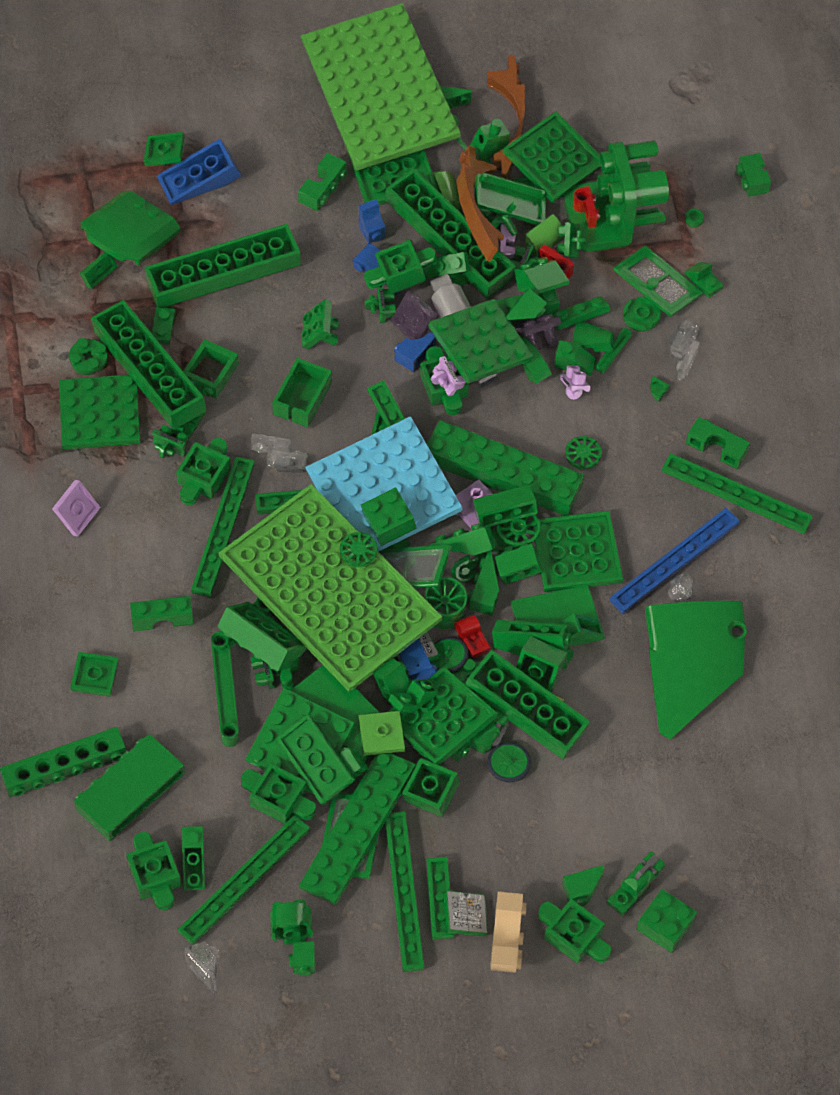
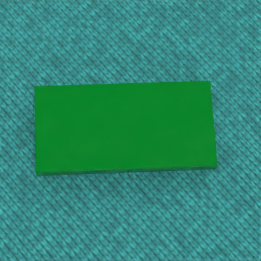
M588 585L510 601L515 621L559 624L574 613L598 620Z
M310 714L305 715L276 738L321 805L326 804L356 780Z

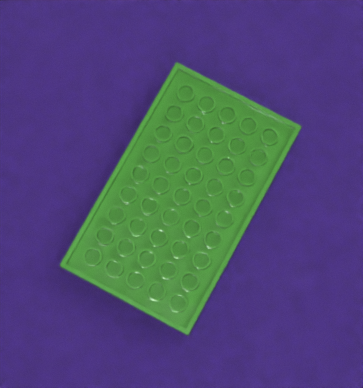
M403 3L301 35L302 43L356 171L461 137Z
M310 484L220 551L219 557L350 692L370 677L374 671L441 622L442 616L378 551L374 561L367 566L353 567L345 563L340 555L341 541L348 534L358 531ZM344 545L343 550L350 549V547ZM374 547L367 548L368 550L374 551ZM351 552L344 553L346 558L351 554ZM366 553L368 559L372 556V554ZM352 557L350 561L356 562V558ZM364 558L359 559V562L365 561Z

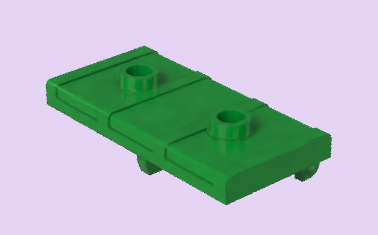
M484 172L477 174L475 177V202L478 208L495 212L496 214L508 215L517 220L536 225L545 220V190Z

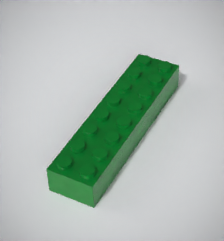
M414 168L386 188L385 201L440 255L446 256L467 252L470 271L461 272L460 274L486 299L514 278L516 266L499 249L491 262L487 261L467 224L466 218Z
M287 223L144 268L146 281L156 306L164 308L300 266L301 256Z
M124 300L91 317L96 335L173 430L207 411L203 395Z
M439 420L427 444L440 469L474 482L479 479L485 486L500 492L530 484L537 506L563 516H569L583 487L584 474L441 420Z

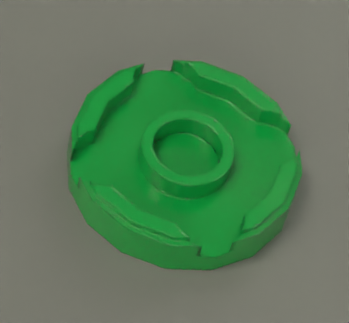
M646 297L631 299L624 306V322L635 331H650L660 321L661 310Z

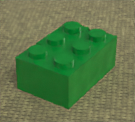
M296 358L290 369V374H287L272 402L273 415L288 421L292 418V422L308 428L332 385V371Z

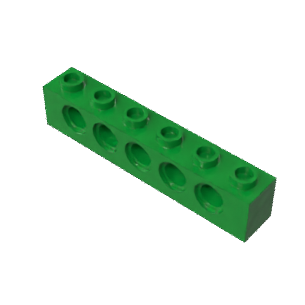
M114 727L0 767V773L8 796L17 797L23 795L26 791L41 789L46 784L61 782L66 777L80 775L86 770L100 768L111 761L117 762L126 752V747L118 727ZM101 748H107L104 752L99 751ZM81 755H88L87 758H79ZM62 762H69L65 766L59 765ZM42 769H49L45 773L40 772ZM24 775L29 776L25 780L20 779Z

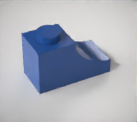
M376 199L359 205V228L368 244L385 238V225Z
M429 332L420 339L411 340L405 338L394 349L395 361L414 372L426 358L427 350L436 346V337Z

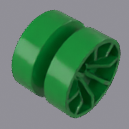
M442 577L439 586L426 588L424 599L442 616V621L435 625V628L451 629L454 627L455 622L463 619L467 592L459 581L450 577Z

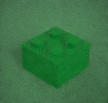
M396 487L361 504L363 516L381 546L417 529L414 517Z
M530 636L521 650L516 668L549 692H552L558 683L567 652Z
M420 758L402 795L406 803L443 818L460 784V779L457 772Z
M661 889L638 920L637 931L672 953L695 922L697 911Z

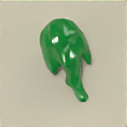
M483 552L476 555L473 559H470V555H466L455 561L451 568L452 577L459 582L475 578L476 573L479 572L478 570L473 571V569L478 566L482 557H486V554Z

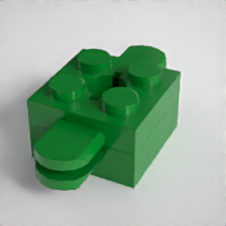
M408 240L377 252L375 256L379 267L366 271L364 273V280L366 286L370 289L386 284L390 294L424 282L426 279L423 269L437 264L435 250L428 247L415 252L411 241Z
M431 347L426 353L427 361L420 363V377L431 406L443 404L448 415H458L463 408L462 398L468 397L469 384L465 383L464 387L456 390L453 396H448L444 387H441L440 384H433L431 381V377L434 375L433 370L439 364V358L445 355L440 347ZM445 356L447 361H451L449 356ZM458 370L455 373L456 376L461 375Z
M214 438L208 447L195 442L176 471L177 484L183 486L180 490V500L183 504L188 506L194 505L200 495L213 499L231 469L230 457L226 456L227 443L222 438Z
M272 763L269 764L263 775L252 769L245 770L242 773L241 786L251 792L249 800L252 808L283 824L292 815H296L306 821L311 820L315 816V803L304 797L307 793V782Z
M139 832L133 839L135 851L127 853L126 856L140 899L144 900L153 897L154 903L159 910H169L174 906L175 902L172 890L181 887V881L168 843L165 840L155 844L148 832Z
M572 899L562 910L549 901L544 902L540 906L538 918L548 926L545 930L544 940L577 964L580 963L586 954L598 963H604L609 959L611 946L600 938L605 928L603 921Z

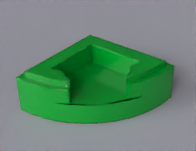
M653 376L650 391L652 396L659 402L668 391L670 385Z

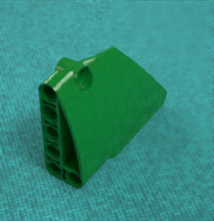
M694 601L655 604L645 607L659 733L667 739L671 740L701 711L743 676L747 628L742 601ZM738 628L743 632V634L741 636H735L733 635L732 630Z

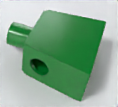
M493 119L491 124L479 127L470 146L475 147L476 159L482 160L493 157L494 154L505 148L509 144L510 133L500 119Z

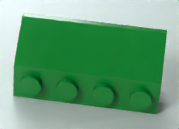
M250 602L226 607L217 626L223 631L225 636L236 640L239 646L251 651L254 657L263 660L275 671L290 668L307 650L304 644L291 631Z

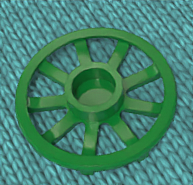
M532 515L535 521L526 524L529 516L506 522L510 527H501L498 524L496 525V531L502 542L514 548L525 544L529 545L540 536L541 524L539 519ZM537 525V531L527 529ZM501 531H511L505 536L501 533ZM525 533L534 536L531 539H528ZM512 535H515L514 542L508 540ZM522 536L525 541L518 542V537Z

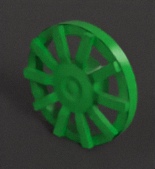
M585 435L574 437L568 442L565 449L567 461L578 469H590L596 466L602 455L601 447L596 439ZM569 448H572V449L576 450V451L568 452ZM598 451V455L591 452ZM569 455H575L576 457L572 460ZM592 456L597 459L593 462L590 457ZM578 459L579 461H581V464H578L575 461ZM588 460L590 464L584 465V461Z
M358 531L348 534L341 541V558L350 566H367L377 556V543L370 534ZM368 540H370V541L372 542V543H370V544L365 545V543H366ZM345 545L350 547V549L343 550V547ZM374 546V551L367 549ZM351 552L348 558H346L344 553ZM366 553L372 554V556L368 559ZM351 558H356V562L350 561ZM364 558L365 561L359 562V559Z

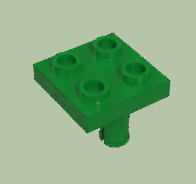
M324 299L304 314L302 319L303 332L301 335L303 348L310 349L319 341L326 342L332 346L337 344L338 335L330 332V328L336 330L339 326V319L331 316L332 301Z

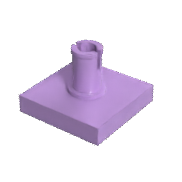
M479 479L456 495L463 511L457 514L470 528L478 523L473 499L492 494Z
M74 480L52 510L73 536H79L101 507L81 481Z

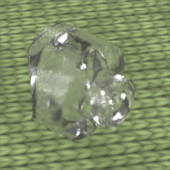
M682 573L670 581L671 588L668 589V594L673 601L688 602L696 597L693 594V579L687 573Z

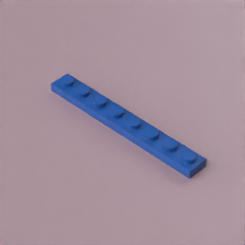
M727 508L723 509L611 596L610 602L622 614H625L739 525L740 520Z

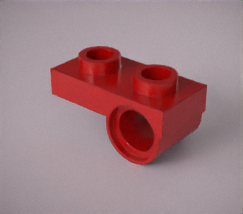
M590 186L579 188L574 192L573 208L577 212H585L588 228H594L600 216L598 208H595L596 198L595 194L591 193Z
M545 244L540 248L539 258L548 257V260H555L568 279L573 275L574 263L569 258L563 257L554 248H550Z
M474 614L454 623V628L461 640L467 645L472 659L490 652L491 648L481 632L480 623Z

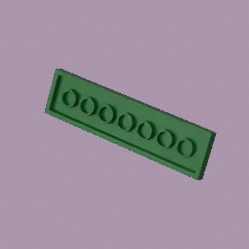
M391 753L376 754L298 885L301 890L335 906L337 905L404 791L416 764Z

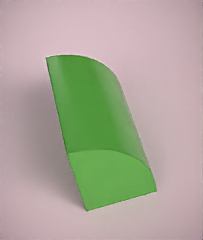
M446 171L434 173L437 191L457 210L462 209L454 175Z
M554 214L525 235V248L529 244L534 245L532 252L538 258L540 248L544 244L552 248L565 239V237L558 234V227L562 225Z

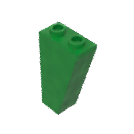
M497 620L492 630L494 648L520 656L522 648L531 636L567 652L562 669H567L569 662L573 660L574 652L570 648L571 633H568L567 624Z

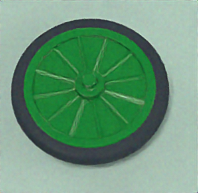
M455 637L439 639L434 645L440 659L430 663L434 664L438 671L444 666L451 673L460 670L467 662L469 656L468 647L462 640Z
M505 742L495 746L490 751L487 765L490 773L496 779L503 782H516L524 778L529 772L531 759L526 749L521 745Z

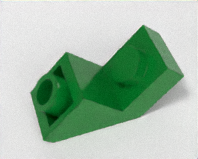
M427 679L412 680L406 693H393L389 701L399 712H415L437 696L439 691Z

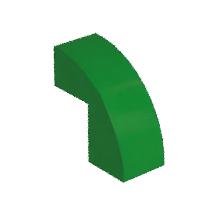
M519 335L533 355L532 361L522 364L528 380L537 384L552 375L551 371L535 346L525 337Z

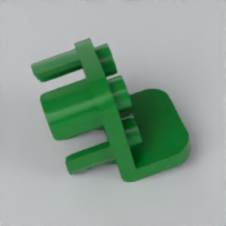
M655 140L625 145L622 141L609 143L608 151L600 152V166L603 174L597 175V182L577 184L565 194L564 208L568 222L580 224V231H583L582 238H587V243H582L583 251L593 252L628 246L632 242L634 227L665 222L666 216L658 208L636 210V207L662 204L668 201L669 187L666 173L663 170L650 172L651 164L649 161L629 164V160L657 156L659 149ZM586 186H590L591 193L595 194L596 204L594 205L599 210L600 218L597 219L596 227L588 228L585 212L580 213L573 208L574 192Z

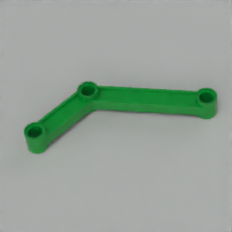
M257 597L253 605L272 617L274 613L269 608H261L265 604ZM220 630L211 636L220 735L224 746L233 747L239 742V728L230 649L238 642L233 638L225 636L223 631ZM219 642L224 643L223 645H216ZM234 733L233 736H226L225 734Z

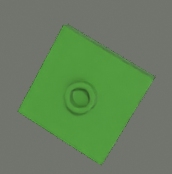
M399 711L358 716L364 756L405 751Z

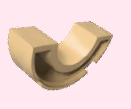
M498 892L490 970L516 973V969L521 970L522 950H518V945H523L524 933L520 932L521 915H526L527 903H522L523 894Z

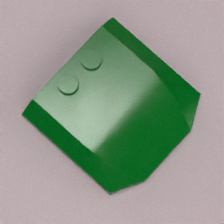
M131 190L119 193L84 219L80 226L81 230L84 229L86 232V238L89 242L117 260L125 262L126 259L135 261L137 265H140L180 234V226L172 216Z

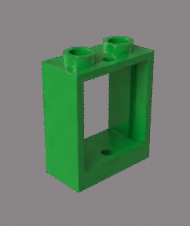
M204 339L183 372L198 391L202 392L205 396L217 399L239 365L238 354ZM204 356L225 365L214 383L193 374Z

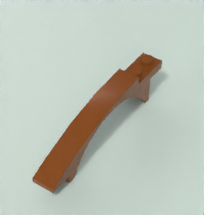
M508 56V70L487 71V87L503 95L513 106L517 114L519 127L510 142L512 143L522 135L525 84H521L520 77H517L520 68L519 63H516L515 56ZM502 149L494 154V161L497 162L493 163V165L496 166L497 170H501V178L509 179L514 164L502 152Z
M468 145L465 152H462L459 158L461 171L456 179L458 194L467 224L487 261L491 262L498 250V239L503 241L504 234L497 230L479 210L474 199L473 187H475V177L477 174L484 172L493 175L497 168L495 165L477 160L475 147Z

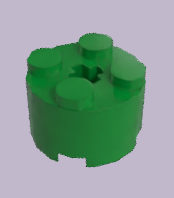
M297 899L293 902H275L272 904V909L270 910V931L273 941L276 942L279 939L284 940L285 945H293V942H305L306 937L313 936L312 909L306 905L305 900Z

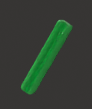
M627 328L622 329L614 340L613 351L605 352L596 365V371L601 374L605 373L631 337V330Z

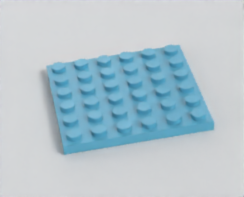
M411 416L305 467L315 488L357 531L370 534L377 543L378 552L463 511L460 502ZM396 487L413 515L417 529L381 546L363 516L361 504Z

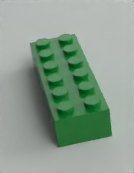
M492 649L467 678L465 684L492 709L505 714L511 723L562 760L565 759L587 731L591 722Z

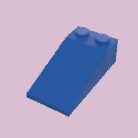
M221 139L216 140L182 160L181 163H177L157 175L171 205L226 186L242 176L229 149Z

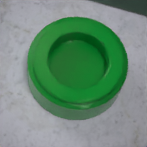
M696 208L689 209L685 214L686 224L690 227L702 225L704 219L703 212Z

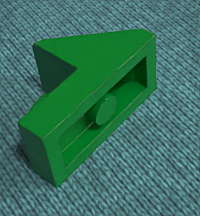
M698 262L685 270L684 273L709 298L722 290L723 284L712 273V263Z

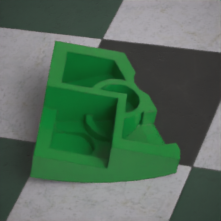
M582 321L575 325L573 343L579 344L584 349L593 348L594 352L613 351L614 333Z

